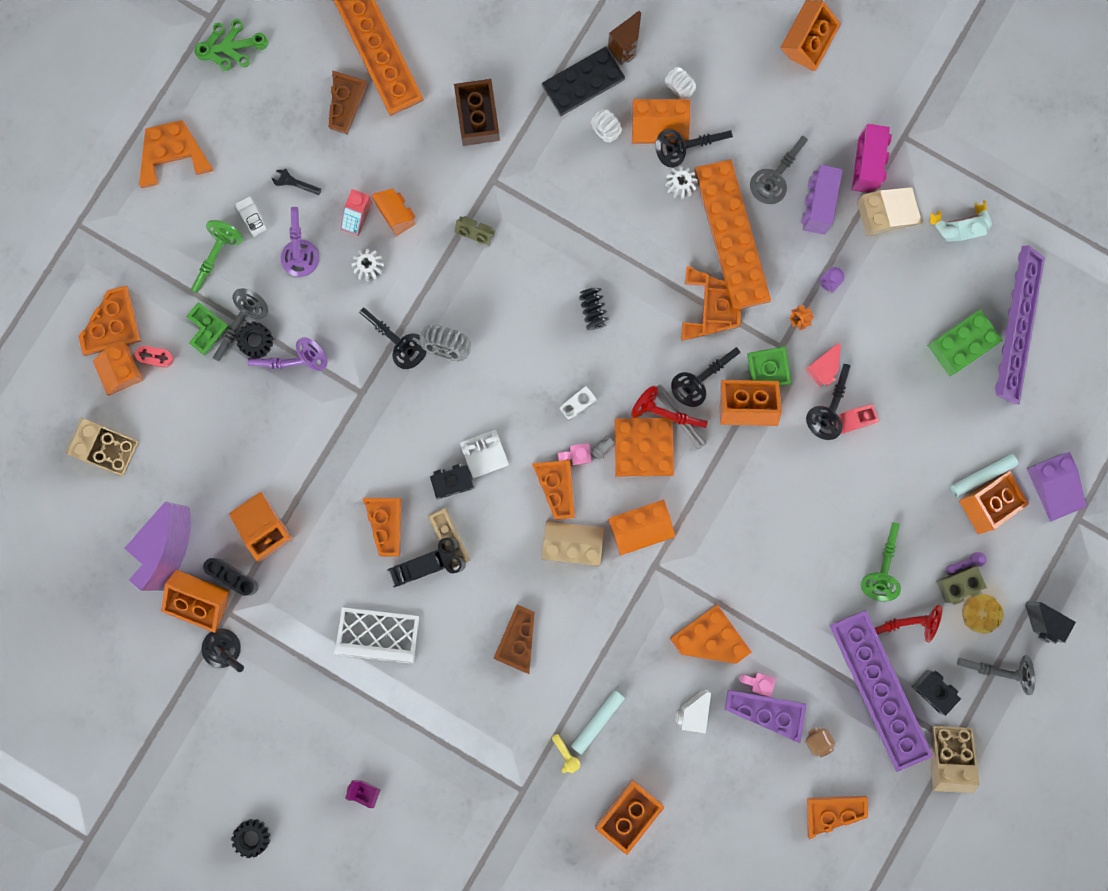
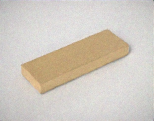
M446 508L429 515L428 518L439 541L446 537L457 539L459 549L456 555L462 556L466 562L470 561ZM446 541L445 549L451 551L452 543ZM456 559L451 563L452 568L459 566V562Z

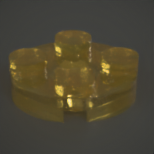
M980 594L975 597H969L963 606L962 617L964 624L976 633H991L1003 621V608L990 595ZM982 608H984V612H987V616H984L983 619H980L978 612L981 611Z

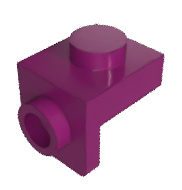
M352 780L347 787L345 799L356 801L368 808H374L381 789L362 780Z

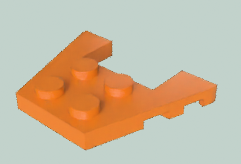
M183 120L145 129L139 180L141 188L158 185L155 171L156 165L192 157L194 170L197 175L214 171Z
M686 266L685 285L704 286L702 324L683 322L681 341L740 327L741 309L733 311L725 281Z

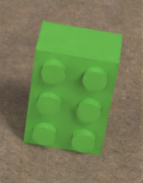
M980 309L927 346L948 375L952 376L1002 342L1003 339Z

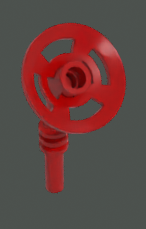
M656 386L649 387L639 397L631 411L633 418H638L646 412H652L682 425L690 424L706 428L708 425L706 420L689 417L688 414L680 412L674 413L656 406L654 402L658 394V387Z
M937 605L930 612L929 616L894 618L893 621H885V624L875 627V631L879 635L887 631L890 633L891 630L895 631L896 628L900 629L902 626L921 624V626L925 627V641L930 643L936 635L941 621L942 606Z

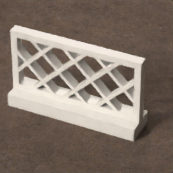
M342 607L334 654L336 656L414 664L420 617ZM346 613H354L358 620L348 626L345 622ZM368 615L374 616L377 620L370 628H367L362 621ZM388 617L393 618L397 624L387 631L381 622ZM406 620H415L414 628L407 633L401 624ZM361 622L366 631L357 637L351 628ZM380 624L385 633L376 639L370 631ZM399 626L405 635L395 641L390 632ZM347 631H350L355 637L349 644L341 643L342 635ZM369 632L375 641L369 646H364L359 639ZM389 635L394 644L388 648H383L379 641ZM406 637L412 642L411 651L402 650L398 645Z

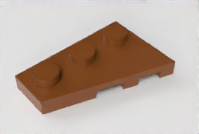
M332 70V101L328 127L331 130L348 135L368 83L366 80Z
M516 604L493 658L527 674L530 673L534 611Z

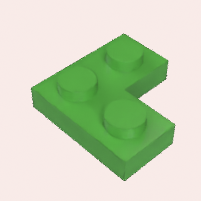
M199 302L186 316L201 328L189 344L204 356L208 354L230 327Z

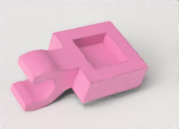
M589 443L570 446V452L557 454L558 461L572 460V466L592 463Z
M756 672L754 678L741 674L739 682L752 685L751 692L771 697L776 678Z

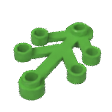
M234 19L231 22L232 28L220 44L214 45L219 36L225 33L223 24L218 22L213 25V32L207 41L196 45L195 55L202 61H213L223 71H229L232 68L230 60L220 58L215 54L223 52L237 61L241 67L246 68L250 65L248 56L245 54L240 55L234 50L254 46L257 50H264L268 46V40L264 34L256 33L252 38L233 41L237 34L244 29L241 20ZM240 24V27L235 28V25ZM222 27L221 31H216V29ZM258 38H262L260 42H256ZM206 48V52L202 53L201 50ZM247 59L246 63H241V60ZM228 62V66H222L223 63Z

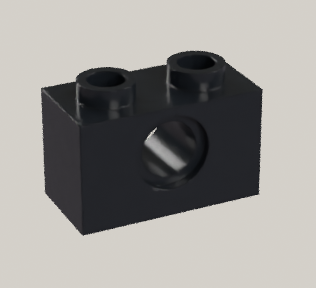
M463 463L452 466V470L449 471L444 469L434 471V475L430 476L437 500L475 489L467 465L463 466ZM449 476H456L457 482L455 485H447L446 481Z
M926 670L911 687L940 715L946 716L961 700L957 695L959 692L951 684L947 685L942 681L944 677L936 670L934 672ZM937 686H939L941 688V693L939 696L936 697L934 695V689Z

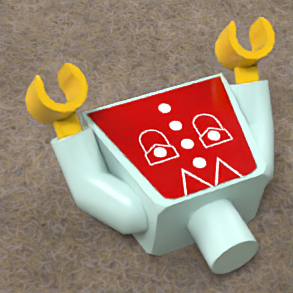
M983 200L981 205L975 202V213L979 215L949 222L941 221V211L938 210L936 215L930 212V224L936 225V228L945 238L946 242L962 241L987 235V230L992 226L991 218L987 212L986 200Z

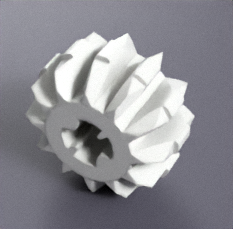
M675 67L665 77L667 87L679 99L689 98L696 90L694 80L682 68Z
M602 109L600 112L598 111L590 121L592 129L595 130L596 134L604 142L611 143L621 134V124L609 110Z
M679 166L678 171L673 168L671 174H667L666 179L668 181H666L665 186L670 187L668 193L674 192V198L679 194L680 198L684 199L685 194L690 197L692 195L691 191H696L697 187L695 184H697L698 179L693 178L695 172L688 173L689 167L683 171L682 166ZM680 180L684 181L683 185H679Z
M369 249L365 250V254L360 250L358 251L360 257L353 256L356 262L351 263V266L355 268L353 273L358 275L359 280L365 277L366 281L369 282L371 276L374 280L377 279L376 273L382 275L383 272L379 268H383L384 263L381 262V255L377 256L375 250L371 254ZM367 262H370V264H371V266L369 265L370 268H367V269H366L365 266H364V264L367 265L366 263H367Z

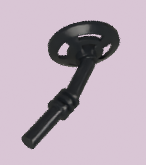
M667 129L662 131L657 137L656 153L663 165L674 168L681 165L684 161L686 148L699 145L703 147V144L707 146L708 143L711 145L712 142L733 138L732 130L712 135L708 133L707 136L704 134L703 137L699 135V138L684 141L680 133L673 129ZM668 134H674V136L666 138ZM662 144H666V156L663 153ZM679 158L677 162H671V159Z
M364 307L360 310L359 313L375 326V330H378L379 333L382 332V336L385 335L396 344L393 349L392 358L399 368L411 369L423 360L427 350H424L413 340V338L420 340L419 334H407L400 339L390 330L389 326L386 327V323L383 324L384 321H379ZM416 351H419L417 357L411 361L410 358ZM397 356H398L401 360H404V363L399 362L398 359H397Z
M735 347L721 359H716V362L713 361V365L709 364V368L699 376L688 372L678 373L671 382V389L676 399L689 407L700 406L705 401L707 394L703 381L713 373L716 374L717 371H720V368L723 369L725 364L741 353L740 350ZM683 376H687L686 378L682 379L681 381H678L679 378H681V377H683ZM679 387H682L684 393L687 394L686 398L680 393ZM699 395H701V398L699 400H693V398H697Z
M843 364L838 383L835 384L836 388L833 390L835 392L832 393L834 397L830 407L815 406L806 415L808 428L815 436L821 439L833 440L842 432V421L836 410L841 398L844 397L842 394H845V384L851 367L849 364ZM813 414L816 415V416H815V423H816V424H814V422H813ZM822 427L823 429L831 430V433H824L820 429Z
M217 629L215 633L211 631L206 635L202 642L201 651L203 658L209 665L216 668L231 666L237 672L244 670V666L237 661L241 652V643L234 632L228 629ZM220 634L228 635L233 641L230 642L226 637H220ZM213 636L214 641L210 649H206L209 639ZM230 648H235L234 654L230 653ZM210 655L215 660H220L221 663L212 661L208 656Z

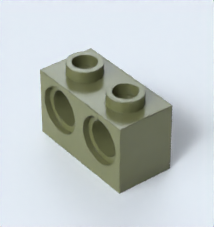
M978 566L968 567L936 581L945 603H953V605L963 602L964 597L969 595L971 597L982 594L981 590L987 588ZM970 577L973 578L975 582L972 588L968 585V579ZM952 585H955L957 588L955 595L950 593Z

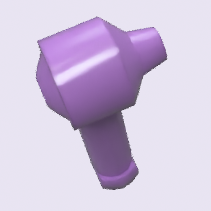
M975 552L967 560L948 565L946 571L948 574H954L970 566L981 567L985 565L987 558L985 554Z

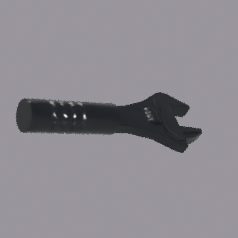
M287 169L276 170V172L281 174L279 180L271 178L276 186L290 185L316 195L321 193V188L295 179L289 174Z

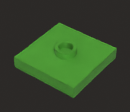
M786 346L747 353L752 381H779V386L792 384Z

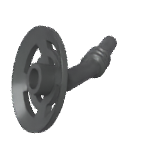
M801 136L791 151L786 153V156L783 157L784 159H781V164L776 170L761 169L752 176L750 190L757 200L765 204H776L785 197L787 184L782 174L795 161V156L808 141L805 136ZM761 174H764V175L759 179V182H756L757 177H758L759 175H761ZM761 188L764 192L768 193V197L763 196L757 189ZM780 188H782L781 194L775 197V195L779 192Z
M240 288L233 293V302L240 312L231 327L224 333L223 341L213 356L214 360L218 362L221 360L229 344L233 343L232 339L234 340V336H237L236 332L246 316L262 319L267 315L268 306L266 302L252 290Z
M1028 655L1022 657L1019 670H1015V672L994 668L993 665L984 664V662L977 663L960 657L957 660V665L976 670L979 674L994 675L1014 679L1017 682L1020 681L1026 695H1032L1034 692L1035 672L1032 660Z

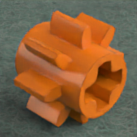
M804 305L792 309V314L789 317L793 324L792 326H798L799 330L812 326L811 321L814 316L810 311L811 308L805 309Z

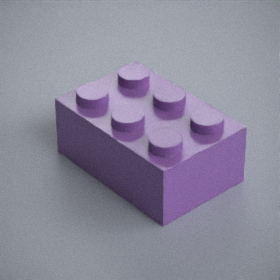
M819 165L818 169L814 170L812 176L809 177L807 187L810 188V191L804 201V206H807L801 218V224H804L803 231L825 235L833 225L843 169Z

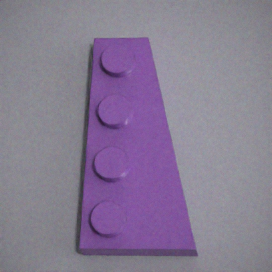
M732 690L727 691L725 710L801 743L806 711L805 703Z

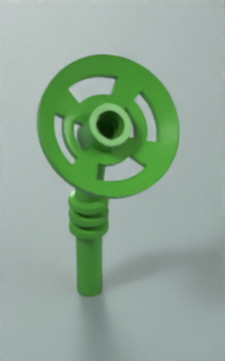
M210 220L206 224L207 231L215 238L216 242L208 258L203 261L199 268L200 272L191 287V290L198 293L206 276L210 275L214 267L213 263L222 246L225 244L239 245L243 241L242 234L228 223Z
M892 522L888 541L884 545L886 548L883 549L885 552L882 553L884 558L880 573L867 574L861 581L862 591L868 597L877 601H892L901 592L900 583L894 577L888 575L891 559L894 557L893 553H895L894 549L897 547L895 542L900 526L899 523ZM871 578L869 586H867V580ZM895 584L896 590L892 592L893 586ZM873 590L885 592L886 595L875 593Z

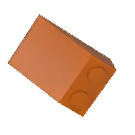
M1011 471L1003 473L959 500L977 534L995 530L1029 505Z

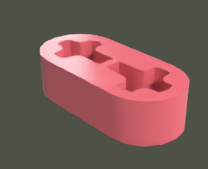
M141 346L135 352L136 359L146 365L167 368L174 361L173 355L165 349ZM147 352L148 354L152 355V358L145 357L144 360V358L141 357V354ZM164 354L168 357V360L164 362L157 359V356L163 357Z

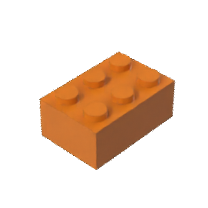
M631 779L595 824V829L623 853L628 855L665 807L656 797L634 779Z

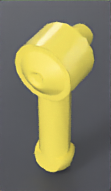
M555 734L552 740L565 759L561 770L563 773L569 772L573 774L581 768L580 761L571 755L560 736Z

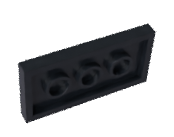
M605 46L542 82V87L559 115L563 116L624 81L625 76Z

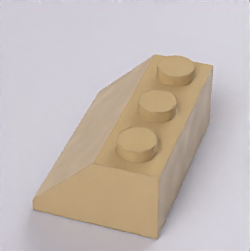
M546 521L542 560L600 566L604 527Z

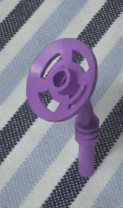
M291 207V227L289 231L292 241L284 247L281 253V264L290 275L304 277L316 269L319 262V254L312 243L301 240L298 207ZM300 244H304L308 247L306 249H303L300 247ZM288 250H290L288 253V262L286 263V253ZM310 253H313V262H312V264H311V266H310V265H309L310 260H311V255H310ZM293 265L297 267L303 266L304 271H294L291 268Z
M302 337L296 342V351L300 358L286 360L282 358L278 360V358L274 359L273 357L270 359L248 358V366H265L271 369H278L279 367V369H282V367L307 365L315 371H322L327 367L328 361L325 352L314 340ZM317 360L321 361L320 367L316 365Z

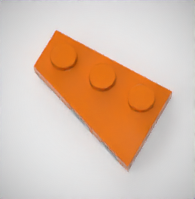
M571 460L532 463L554 519L575 518Z
M362 498L367 509L368 520L372 526L373 537L379 556L400 557L402 498Z
M867 796L807 798V830L809 839L823 832H831L834 828L842 825L847 826L868 818Z

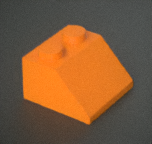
M392 188L371 195L376 207L396 237L415 225L414 218L416 216L410 207L406 209L403 204L405 200L400 192L396 194Z
M123 342L103 350L93 360L107 396L144 381L130 347Z

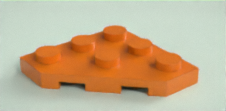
M127 286L107 290L100 306L95 309L90 317V322L85 330H82L78 336L84 356L102 352L121 342L126 345L141 342Z
M718 604L669 638L680 654L737 664L752 653Z

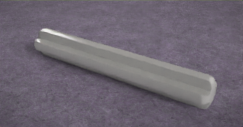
M661 384L656 386L658 387L657 397L666 409L674 413H683ZM679 424L697 449H701L706 445V441L693 425Z

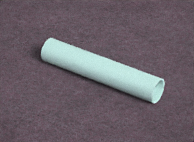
M1009 454L951 485L950 489L954 496L958 498L1018 466V460L1013 454Z
M614 690L571 747L582 755L625 700V697Z

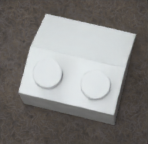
M702 689L681 705L680 711L677 710L675 722H677L681 730L706 733L711 698L709 691Z

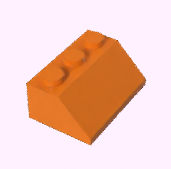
M806 0L780 48L789 59L812 71H816L841 23L823 0Z
M633 99L632 143L656 144L658 135L667 129H673L680 133L684 141L689 140L690 99ZM668 134L666 138L674 136V134Z
M721 380L720 425L778 426L782 414L779 381Z
M664 499L608 518L620 556L675 537L671 517Z
M175 570L165 583L161 612L215 633L228 605L230 590Z

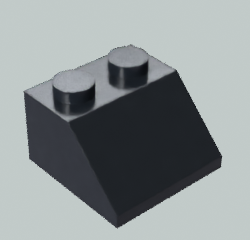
M1027 601L1025 604L1032 630L1039 635L1038 638L1046 643H1065L1076 622L1042 602Z

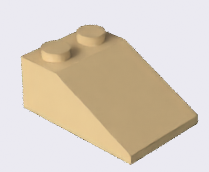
M912 187L880 190L863 194L857 201L867 237L922 224Z

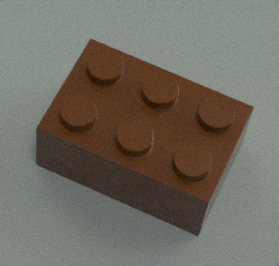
M492 79L454 84L463 146L500 141Z

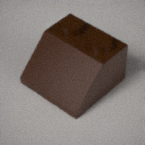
M640 11L609 33L608 49L621 65L632 61L636 56L641 21Z

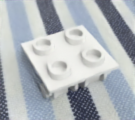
M496 429L460 443L473 479L509 466Z

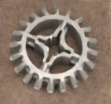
M431 324L425 326L423 331H421L419 345L424 350H427L428 353L433 354V356L451 361H464L470 354L471 341L463 333L458 332V330Z

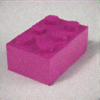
M867 123L858 136L851 190L872 193L885 182L887 171H884L885 164L889 160L887 146L890 145L892 134H889L890 127Z

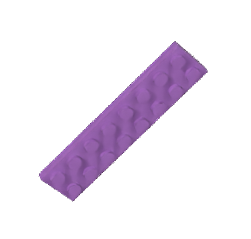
M1029 245L1022 246L1021 252L1018 255L1019 265L1015 273L1016 282L1012 290V304L1008 311L1009 322L1005 329L1006 339L1002 347L1003 356L998 368V382L995 385L998 397L1011 404L1020 405L1045 257Z
M863 610L829 625L896 772L934 757L867 611Z

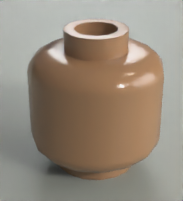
M815 727L807 732L809 736L805 742L814 756L822 758L834 751L835 741L827 729L822 728L819 730L818 727Z

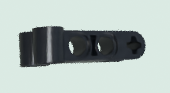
M453 537L442 538L438 542V550L387 569V571H390L394 582L393 588L443 569L452 574L462 572L466 567V561L462 556L456 555L459 549L457 539ZM446 541L452 543L451 551L445 549ZM454 559L459 562L457 570L453 569L451 565Z

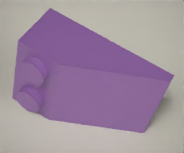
M1070 452L1059 454L1026 468L1050 521L1087 507L1079 471Z

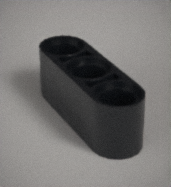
M209 558L203 564V570L207 575L240 595L250 596L258 590V584L253 578L221 559ZM213 562L218 564L216 572H212L210 569ZM229 572H233L235 575L232 582L227 580ZM247 581L251 584V590L249 592H246L243 589V586Z

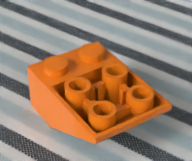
M259 492L229 513L241 538L256 561H263L293 540V537L262 492Z

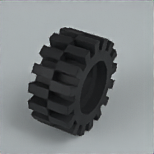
M248 322L245 323V327L241 326V331H237L238 337H236L238 342L236 344L240 348L239 350L251 358H261V355H267L266 352H270V346H273V336L270 330L259 322H252L251 324ZM253 333L260 334L262 338L260 345L257 347H251L248 344V337Z
M249 819L236 827L233 832L234 836L231 838V841L234 842L232 847L236 848L235 852H239L241 857L247 856L246 858H255L260 855L270 843L269 837L271 835L268 833V826L265 827V823H260L258 819ZM253 831L258 835V843L255 846H249L244 842L246 832Z

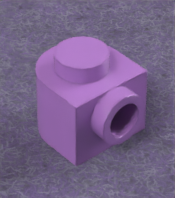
M832 267L819 279L820 285L826 291L833 293L843 283L845 276L840 268Z

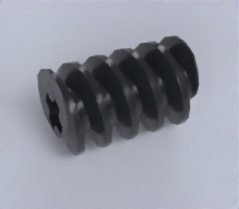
M589 288L579 292L581 294L579 300L584 301L581 303V307L586 308L583 310V315L587 316L584 318V321L589 323L586 326L587 330H595L607 326L604 322L608 321L609 317H603L607 310H601L605 303L599 302L604 296L597 295L598 292L602 291V288Z

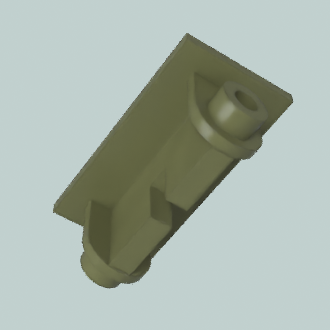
M460 216L456 220L455 233L475 240L480 244L490 246L491 238L495 234L493 227L480 223L477 228L475 227L477 221L466 216Z

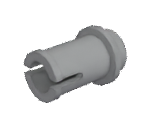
M606 436L596 447L592 448L590 453L599 461L604 458V455L615 443Z

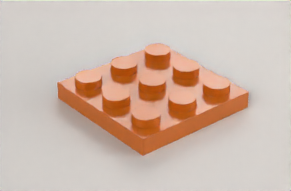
M668 418L615 419V477L674 476L673 420Z

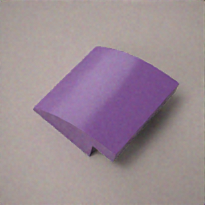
M165 501L124 548L142 564L129 579L139 590L164 591L165 583L175 570H179L189 542L191 524L189 507Z

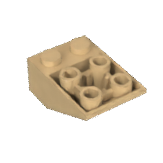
M80 417L64 452L123 476L139 441Z
M933 726L932 754L934 757L931 758L933 791L974 793L979 787L980 782L972 728Z

